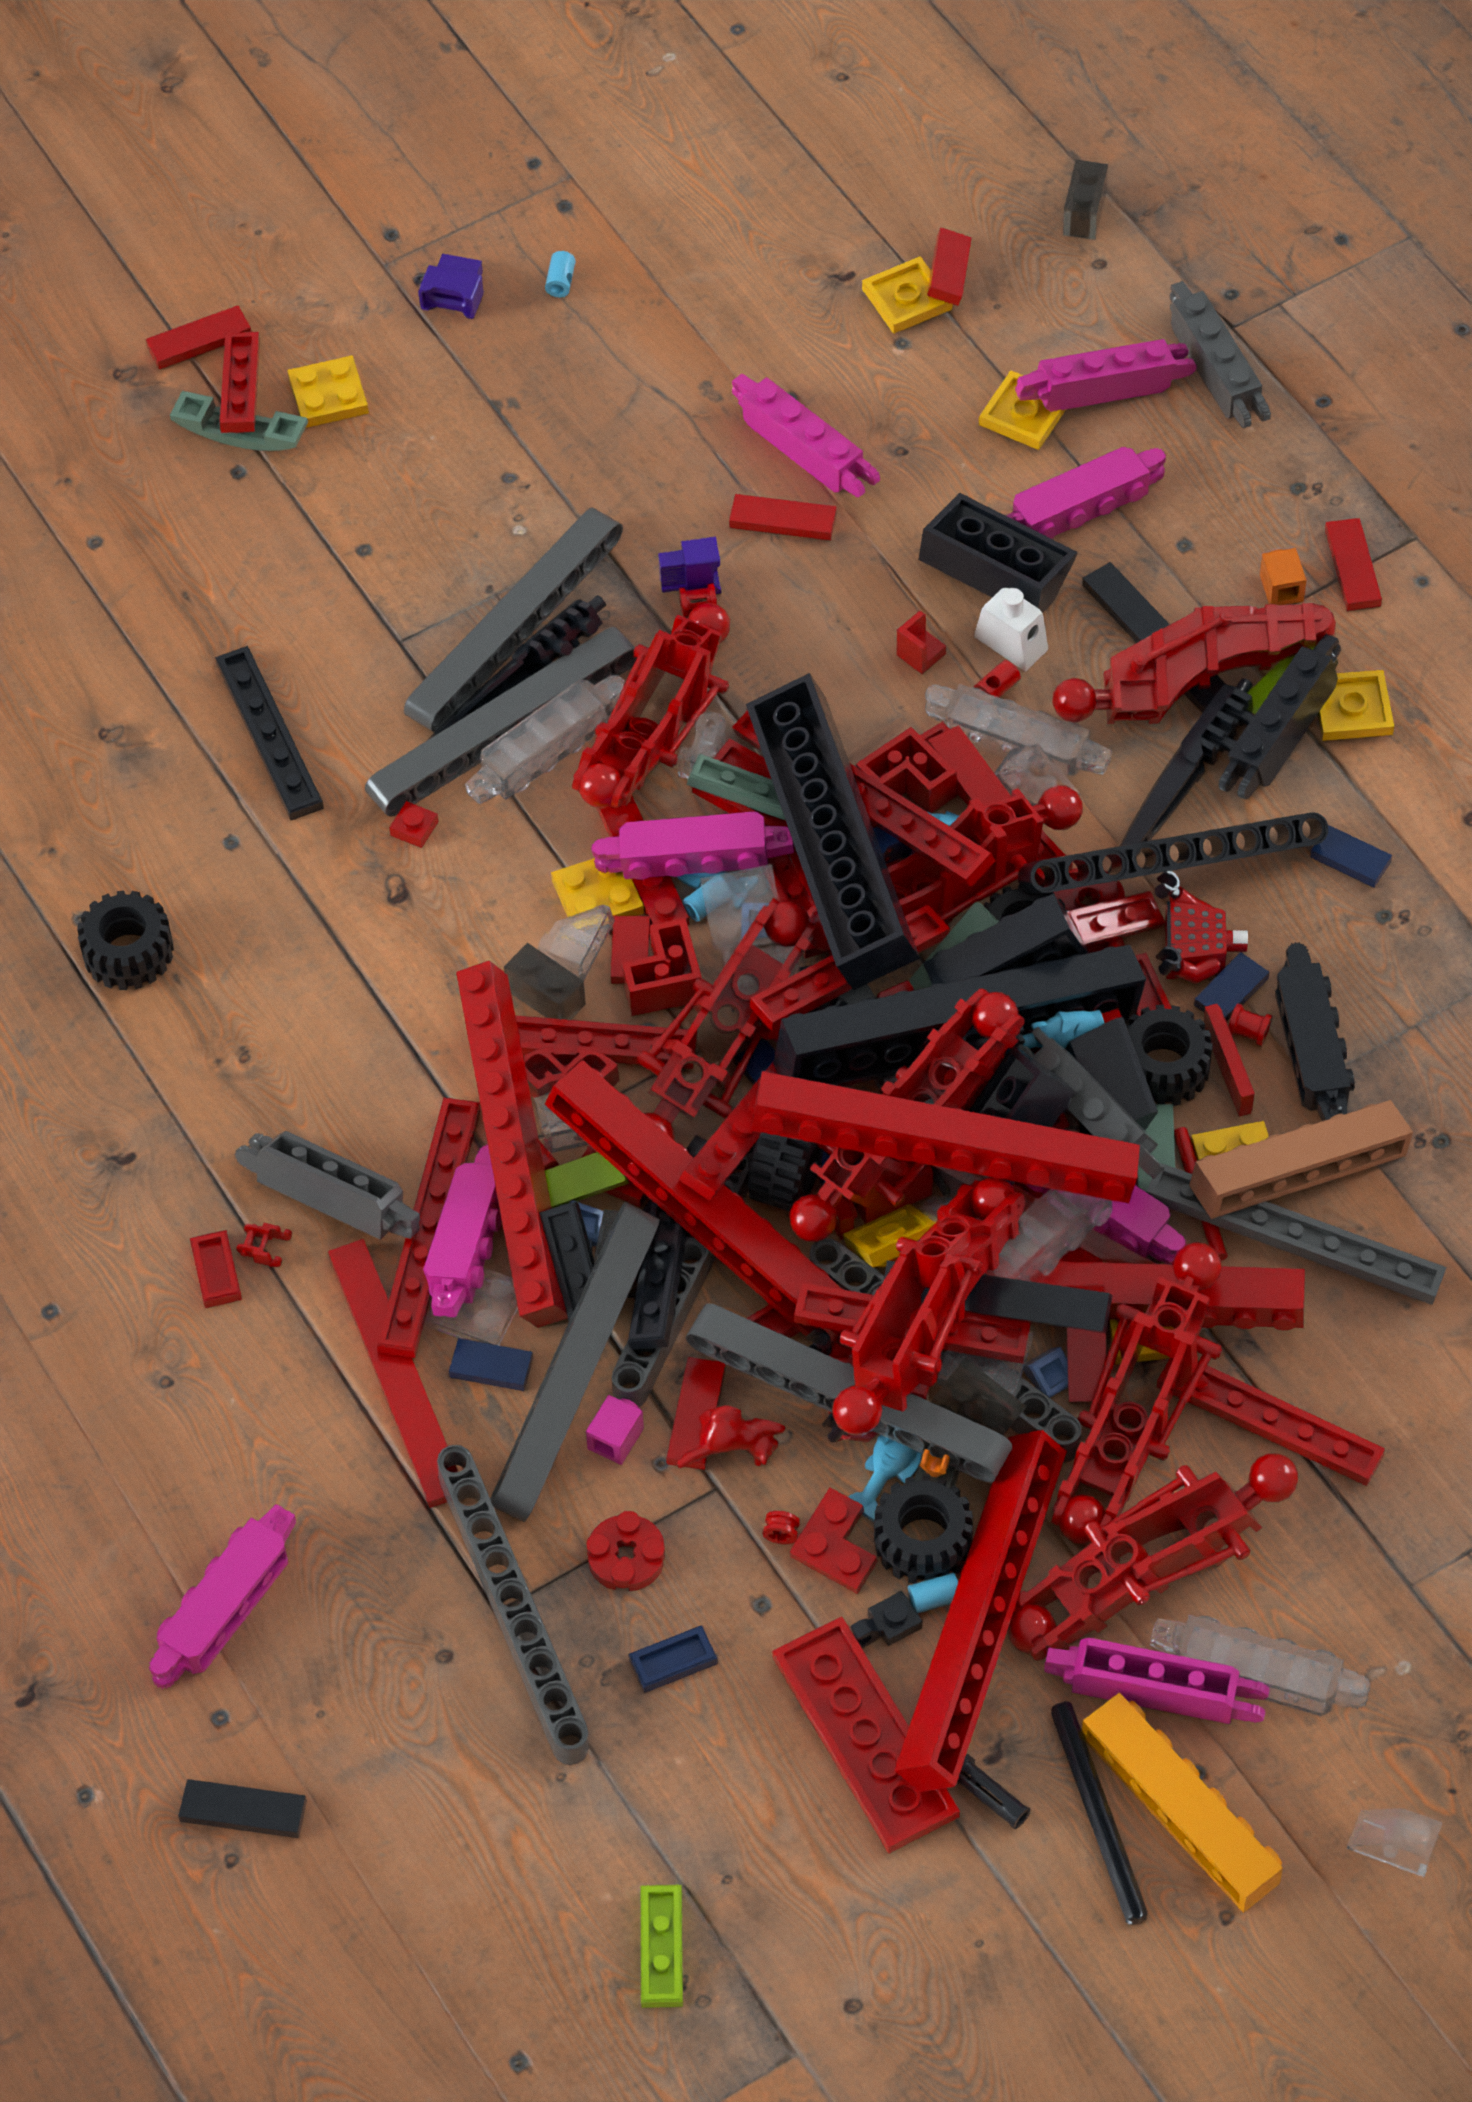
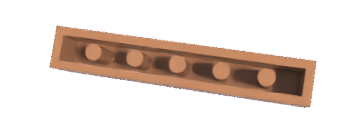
M1391 1100L1379 1104H1369L1360 1110L1347 1114H1337L1328 1120L1313 1125L1306 1124L1297 1130L1281 1135H1271L1265 1140L1250 1145H1240L1225 1153L1205 1156L1195 1162L1189 1186L1209 1217L1213 1219L1405 1157L1413 1131Z

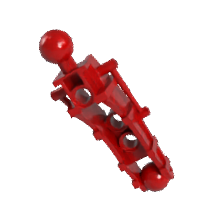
M708 602L698 605L691 610L688 618L680 615L675 617L671 634L659 630L655 634L649 648L641 644L635 647L633 654L637 659L623 686L607 723L600 722L596 726V741L591 748L586 747L583 750L578 769L573 776L572 789L579 791L583 800L590 806L601 809L611 805L616 808L620 805L626 806L630 802L632 793L644 786L646 776L659 762L674 768L679 761L678 755L675 752L690 730L696 725L717 693L724 694L728 691L729 682L711 674L719 644L726 639L730 631V618L725 609L717 604ZM665 672L684 679L675 698L669 703L668 710L658 725L655 721L640 717ZM686 722L687 724L678 735V732L682 727L683 723Z
M1302 603V605L1266 604L1259 609L1253 606L1196 607L1189 615L1152 633L1149 637L1110 658L1111 668L1103 673L1104 689H1094L1084 679L1075 677L1067 679L1057 685L1053 692L1052 704L1058 716L1064 721L1072 723L1086 720L1095 710H1106L1107 724H1115L1116 721L1148 720L1149 724H1159L1173 704L1197 684L1198 689H1209L1210 677L1243 667L1259 666V670H1270L1273 664L1292 656L1295 657L1301 646L1314 649L1325 634L1334 636L1336 621L1333 613L1328 608L1314 603Z
M1054 785L1043 792L1038 804L1034 806L1029 803L1019 788L1012 790L1011 798L986 806L979 798L969 800L965 811L950 827L989 851L996 861L972 887L966 885L916 851L904 860L887 867L904 915L907 916L928 904L948 925L954 917L972 906L975 902H980L990 897L998 890L1017 880L1020 868L1024 864L1037 861L1043 824L1053 830H1068L1078 823L1083 814V803L1080 795L1066 785ZM813 905L807 913L810 921L817 926L811 934L814 937L810 943L817 949L832 955L816 906Z
M773 897L768 906L764 905L713 985L701 977L697 978L692 985L693 990L696 991L695 995L677 1018L671 1022L649 1052L644 1050L637 1056L636 1062L658 1076L648 1093L653 1097L656 1096L661 1099L653 1112L644 1114L648 1118L655 1120L660 1128L674 1141L675 1131L672 1124L680 1112L691 1121L695 1118L702 1105L724 1119L731 1113L732 1106L728 1103L761 1039L759 1030L763 1022L750 1008V999L787 979L814 937L811 934L817 925L810 921L806 909L799 903L794 901L779 902ZM763 926L768 938L773 943L782 947L794 946L783 964L752 944ZM750 976L755 979L757 991L752 995H745L740 992L737 985L740 977ZM694 1008L699 1014L682 1040H670ZM720 1008H733L737 1013V1022L732 1026H725L720 1023L717 1014ZM707 1014H710V1022L717 1032L722 1034L738 1033L719 1065L706 1062L702 1057L692 1053L693 1049L687 1046ZM742 1042L750 1043L730 1078L729 1073L725 1069ZM661 1050L670 1056L667 1063L656 1058ZM687 1063L697 1064L702 1071L700 1081L696 1083L685 1081L681 1075L682 1067ZM714 1086L725 1090L721 1098L711 1093Z
M984 988L977 990L967 1001L960 998L954 1007L958 1011L938 1031L933 1028L927 1037L931 1041L909 1068L903 1066L898 1069L896 1073V1079L898 1080L895 1083L885 1082L880 1089L884 1092L882 1095L923 1103L933 1099V1105L963 1110L985 1079L989 1081L995 1073L993 1068L1007 1049H1012L1018 1042L1016 1036L1019 1034L1025 1020L1018 1014L1015 1002L1010 996L1002 992L989 993ZM972 1025L981 1036L989 1039L979 1050L963 1039ZM955 1068L956 1077L951 1084L945 1085L944 1076L946 1072ZM816 1143L830 1157L823 1166L814 1163L810 1169L826 1182L817 1194L803 1196L793 1204L789 1213L790 1226L800 1239L807 1242H818L826 1239L834 1232L837 1224L835 1207L843 1196L867 1208L880 1196H883L897 1207L905 1200V1194L902 1192L926 1164ZM864 1154L863 1160L859 1164L854 1165V1163ZM900 1177H902L901 1180H900L895 1186H893V1184H894Z
M988 1177L982 1181L975 1180L971 1185L963 1184L958 1189V1194L946 1206L942 1205L937 1210V1221L918 1241L902 1236L898 1239L896 1243V1249L900 1252L898 1259L880 1288L875 1292L853 1330L845 1329L840 1335V1343L852 1347L855 1385L840 1391L833 1403V1417L840 1429L849 1435H864L874 1430L882 1416V1405L903 1412L907 1408L906 1397L918 1384L932 1387L937 1381V1374L942 1369L940 1356L953 1323L959 1324L965 1318L966 1298L987 1270L994 1271L999 1266V1254L1007 1240H1014L1019 1235L1018 1221L1024 1211L1025 1197L1022 1193L1016 1192L1012 1184L1004 1179ZM926 1287L930 1288L921 1305V1294ZM921 1305L908 1333L906 1334L903 1340L902 1337L904 1335L909 1319L913 1313V1310H916Z
M1193 1242L1184 1245L1177 1252L1172 1264L1177 1282L1174 1283L1159 1277L1153 1299L1146 1313L1123 1303L1117 1306L1115 1317L1120 1320L1105 1360L1104 1369L1089 1412L1083 1410L1077 1418L1082 1426L1091 1429L1085 1443H1080L1076 1451L1073 1468L1067 1480H1063L1052 1509L1054 1514L1051 1523L1059 1526L1063 1536L1072 1543L1082 1545L1092 1543L1084 1532L1087 1524L1096 1521L1102 1527L1121 1515L1149 1455L1162 1461L1168 1458L1170 1447L1165 1445L1170 1433L1186 1403L1191 1398L1211 1358L1216 1360L1222 1353L1221 1345L1199 1336L1210 1298L1198 1293V1291L1210 1288L1218 1280L1222 1270L1221 1260L1217 1251L1208 1244ZM1161 1325H1169L1174 1329H1165ZM1143 1346L1173 1358L1149 1418L1146 1410L1138 1403L1129 1401L1119 1404ZM1120 1350L1122 1362L1115 1378L1110 1377L1109 1379ZM1197 1352L1202 1354L1199 1361L1197 1358ZM1186 1384L1179 1397L1180 1400L1168 1420V1406L1176 1387L1181 1388ZM1128 1423L1133 1425L1135 1428L1128 1429L1123 1427L1121 1424ZM1114 1454L1120 1457V1459L1113 1460L1108 1458L1106 1455ZM1080 1483L1113 1496L1106 1512L1102 1503L1093 1496L1083 1494L1074 1496Z
M1268 1453L1258 1457L1250 1467L1249 1482L1238 1491H1235L1217 1472L1199 1480L1188 1465H1183L1177 1469L1175 1473L1177 1478L1144 1498L1137 1505L1100 1527L1096 1521L1090 1522L1086 1525L1084 1532L1092 1543L1061 1567L1055 1565L1048 1571L1050 1575L1028 1592L1025 1590L1020 1592L1007 1630L1011 1644L1018 1651L1030 1654L1034 1660H1042L1046 1658L1048 1648L1069 1650V1644L1091 1631L1101 1632L1108 1626L1105 1621L1135 1601L1138 1606L1144 1605L1150 1598L1149 1592L1153 1590L1161 1594L1170 1587L1169 1583L1187 1575H1192L1212 1565L1219 1567L1230 1557L1236 1556L1238 1560L1247 1558L1251 1550L1239 1534L1249 1526L1256 1533L1262 1529L1260 1523L1251 1513V1510L1262 1501L1279 1503L1290 1498L1296 1490L1298 1482V1472L1294 1463L1287 1456L1277 1453ZM1182 1486L1185 1487V1488H1183V1489H1181V1490H1179V1491H1177V1492L1174 1493V1491H1176L1177 1489L1181 1488ZM1215 1518L1218 1519L1217 1522L1204 1528L1205 1524L1209 1520ZM1182 1529H1187L1191 1534L1152 1556H1149L1147 1550L1142 1546L1154 1539ZM1227 1544L1228 1548L1220 1550L1224 1545ZM1128 1552L1133 1554L1129 1562L1120 1564L1121 1556ZM1101 1572L1102 1579L1100 1583L1094 1588H1088L1090 1577L1095 1573ZM1057 1599L1061 1601L1071 1615L1058 1626L1053 1614L1045 1607Z

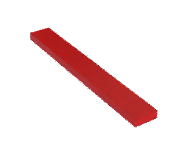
M443 1098L413 1209L420 1214V1228L411 1239L405 1238L377 1342L378 1353L415 1358L431 1300L427 1278L423 1269L455 1170L458 1166L467 1163L481 1110L480 1102Z
M364 1239L329 1250V1259L428 1506L433 1508L447 1503L439 1483L437 1459L442 1449L448 1445L413 1359L377 1352V1342L389 1300ZM456 1465L447 1469L449 1472H458Z

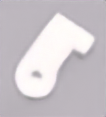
M706 712L698 716L695 722V738L692 747L681 746L678 755V777L688 779L699 754L714 758L725 745L726 721L723 716L716 712Z

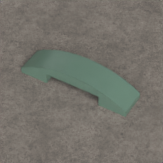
M187 391L181 392L170 414V419L173 422L200 436L235 447L261 451H280L296 448L308 424L306 417L276 411L273 418L256 415L255 432L221 433L220 407L215 406L214 398Z

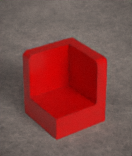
M918 611L897 629V656L919 673L923 674L946 655V645L926 631V614L922 611Z

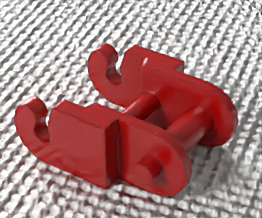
M265 1222L262 1227L256 1224H246L244 1231L247 1233L244 1244L237 1245V1252L243 1257H252L254 1263L280 1267L283 1261L282 1258L275 1256L272 1259L270 1253L264 1252L267 1241L273 1238L285 1241L290 1240L293 1234L292 1231L285 1229L283 1233L280 1226ZM255 1237L262 1238L259 1247L252 1246Z

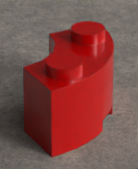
M554 1045L537 1049L523 1056L530 1095L540 1105L546 1102L554 1084L582 1060L591 1068L598 1070L612 1086H615L620 1081L618 1065L602 1053L587 1047L577 1045V1048H554Z

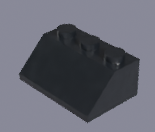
M1115 1018L1071 1040L1065 1049L1146 1130L1158 1113L1124 1018ZM1079 1121V1124H1080V1133H1082V1134H1088V1135H1093V1134Z
M1013 1046L969 1112L1052 1127L1060 1114L1069 1107L1075 1091L1061 1077L1020 1048ZM1006 1180L1012 1185H1014L1015 1183L1014 1181Z

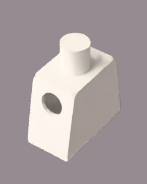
M1002 588L981 609L974 637L1026 672L1048 651L1043 613L1040 609L1023 599V593L1019 589Z

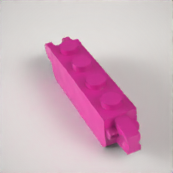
M1164 339L1040 360L1036 371L1018 377L1015 391L1020 401L1041 399L1045 408L1053 412L1060 409L1066 410L1161 393L1170 387L1172 380L1187 377L1196 372L1197 365L1193 359H1185L1189 354L1185 344L1174 343L1167 345Z
M741 373L732 380V394L738 398V404L743 408V418L747 425L834 493L840 492L844 488L853 496L860 497L866 490L863 486L864 484L857 477L873 486L880 481L879 472L874 466H871L869 462L863 459V451L769 378L766 377L761 382L756 383Z
M1121 447L1016 494L1013 501V512L1008 514L1007 517L1052 539L1071 528H1078L1093 518L1107 515L1114 509L1129 502H1136L1147 495L1149 485L1163 479L1165 473L1163 466L1166 461L1165 451L1154 447L1153 449L1150 448V450L1136 454L1131 448Z
M758 812L626 822L619 829L618 837L597 839L592 844L591 850L593 856H595V867L601 873L623 872L624 879L634 878L642 880L657 876L670 875L678 877L684 874H714L720 871H751L757 868L768 867V858L794 853L795 846L788 827L765 826L764 817Z
M487 1144L479 1148L474 1163H464L456 1168L423 1270L427 1278L429 1294L432 1297L431 1306L434 1316L456 1317L463 1303L472 1304L476 1289H480L483 1285L485 1260H490L492 1256L494 1232H498L501 1227V1213Z
M1026 1184L1033 1191L1042 1192L1053 1199L1063 1211L1074 1213L1083 1219L1096 1233L1105 1234L1117 1242L1119 1247L1126 1253L1135 1254L1142 1260L1151 1255L1158 1261H1163L1164 1264L1172 1265L1174 1256L1186 1245L1185 1236H1182L1177 1230L1168 1225L1170 1219L1168 1206L1136 1185L1134 1186L1130 1202L1127 1204Z
M275 1504L259 1521L251 1517L243 1527H238L232 1533L228 1547L220 1557L216 1556L210 1561L205 1570V1576L196 1587H191L185 1593L178 1611L173 1617H168L162 1622L156 1637L159 1649L154 1654V1658H151V1662H149V1669L151 1674H153L152 1679L157 1688H171V1685H174V1681H177L185 1670L192 1674L205 1672L288 1565L284 1543L296 1524V1518L293 1513Z
M1093 1638L1081 1639L1079 1647L1070 1646L1069 1650L1048 1648L1044 1667L1046 1673L1063 1677V1682L1071 1684L1072 1693L1110 1700L1120 1692L1128 1702L1132 1700L1141 1707L1230 1724L1231 1718L1255 1723L1263 1722L1265 1717V1709H1262L1263 1707L1236 1701L1235 1697L1264 1700L1269 1696L1270 1690L1267 1685L1259 1681L1255 1682L1254 1680L1239 1678L1240 1671L1232 1666Z

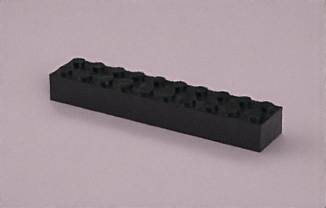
M808 673L747 703L746 707L838 970L850 987L855 990L920 959L827 699L811 674Z
M1131 945L1111 946L1088 954H1073L1060 960L1040 961L1032 966L1017 969L1008 968L998 973L980 977L970 976L957 982L937 983L928 988L915 991H900L887 997L867 998L858 1003L840 1007L830 1006L824 1010L807 1014L797 1013L788 1018L781 1019L773 1064L779 1075L841 1087L896 1075L899 1068L903 1066L909 1068L931 1041L927 1037L933 1028L938 1031L958 1011L954 1007L960 998L967 1001L981 988H984L989 993L1002 992L1011 997L1017 1006L1018 1014L1025 1020L1023 1025L1025 1032L1022 1033V1036L1034 1031L1032 1028L1033 1023L1047 1021L1059 1011L1092 1012L1100 1010L1101 1013L1118 1009L1124 1018L1125 1024H1128L1129 1018L1137 1013L1146 977Z

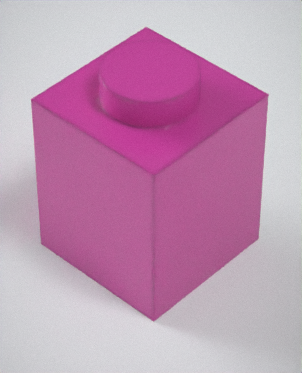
M608 1395L586 1430L588 1450L622 1465L644 1430L643 1411L628 1399L621 1398L619 1400Z

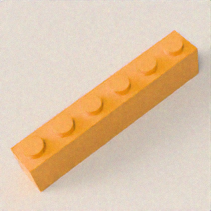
M1119 1692L1083 1720L1082 1733L1086 1743L1243 1913L1280 1884L1283 1867L1277 1853L1271 1847H1263L1254 1837L1255 1834L1250 1824L1240 1816L1236 1818L1227 1808L1226 1800L1222 1794L1214 1787L1209 1789L1199 1778L1200 1774L1194 1764L1187 1758L1181 1759L1176 1754L1167 1735L1160 1729L1155 1731L1148 1724L1143 1710L1137 1703L1132 1700L1128 1702Z

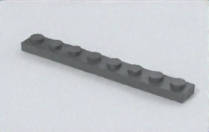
M1160 1163L1165 1169L1155 1179H1151L1146 1193L1168 1206L1169 1209L1431 1305L1434 1303L1447 1268L1267 1201L1211 1219L1189 1186L1192 1174Z

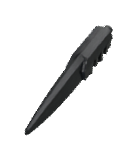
M597 595L588 603L579 599L570 604L517 648L512 655V660L463 703L427 740L553 663V659L571 654L573 648H577L580 645L578 639L581 636L589 638L603 624L597 615L606 606L602 597Z
M1241 678L1236 686L1224 684L1183 739L1181 746L1153 785L1120 846L1150 841L1175 811L1195 782H1198L1205 773L1203 761L1214 766L1217 762L1219 751H1231L1237 740L1233 739L1236 735V727L1238 725L1243 726V724L1248 726L1255 715L1252 713V696L1248 694L1253 684L1248 679ZM1111 863L1110 868H1109V870H1108V874L1111 872L1112 863Z

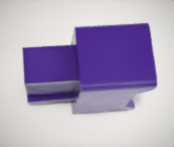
M442 253L438 265H429L418 290L420 308L429 311L435 307L461 311L466 318L474 319L484 294L482 261Z
M716 537L681 541L682 550L658 553L662 593L679 591L681 587H684L686 590L706 588L708 584L714 583L716 594H722L717 568L720 566V556Z

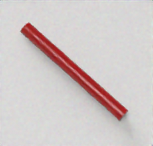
M1179 1127L1174 1130V1138L1184 1170L1192 1174L1197 1158L1187 1128ZM1201 1220L1208 1245L1217 1251L1221 1261L1225 1260L1228 1255L1219 1226Z

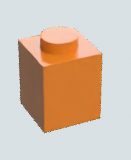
M1277 549L1268 553H1262L1260 578L1269 604L1288 605L1304 602L1307 580L1297 549Z

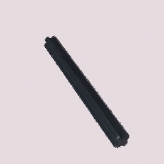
M1068 1701L1052 1706L1051 1715L1123 1915L1129 1925L1141 1923L1147 1919L1148 1911L1073 1705Z

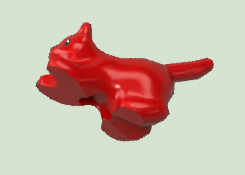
M723 1405L706 1410L699 1417L701 1423L699 1432L700 1446L684 1453L677 1461V1467L681 1469L711 1454L735 1450H745L754 1457L755 1465L758 1467L761 1464L766 1465L767 1459L771 1457L779 1445L778 1440L773 1436L784 1433L785 1426L760 1418L746 1421L741 1415V1410L732 1406Z

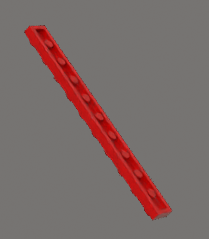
M747 710L731 728L737 736L762 751ZM850 763L871 823L970 887L996 861L989 851Z

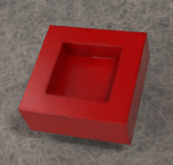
M406 801L389 827L390 836L422 848L439 822L438 813Z
M844 1197L835 1207L837 1224L834 1230L840 1240L844 1239L842 1234L854 1229V1219L857 1218V1211L853 1202L848 1198L844 1199Z

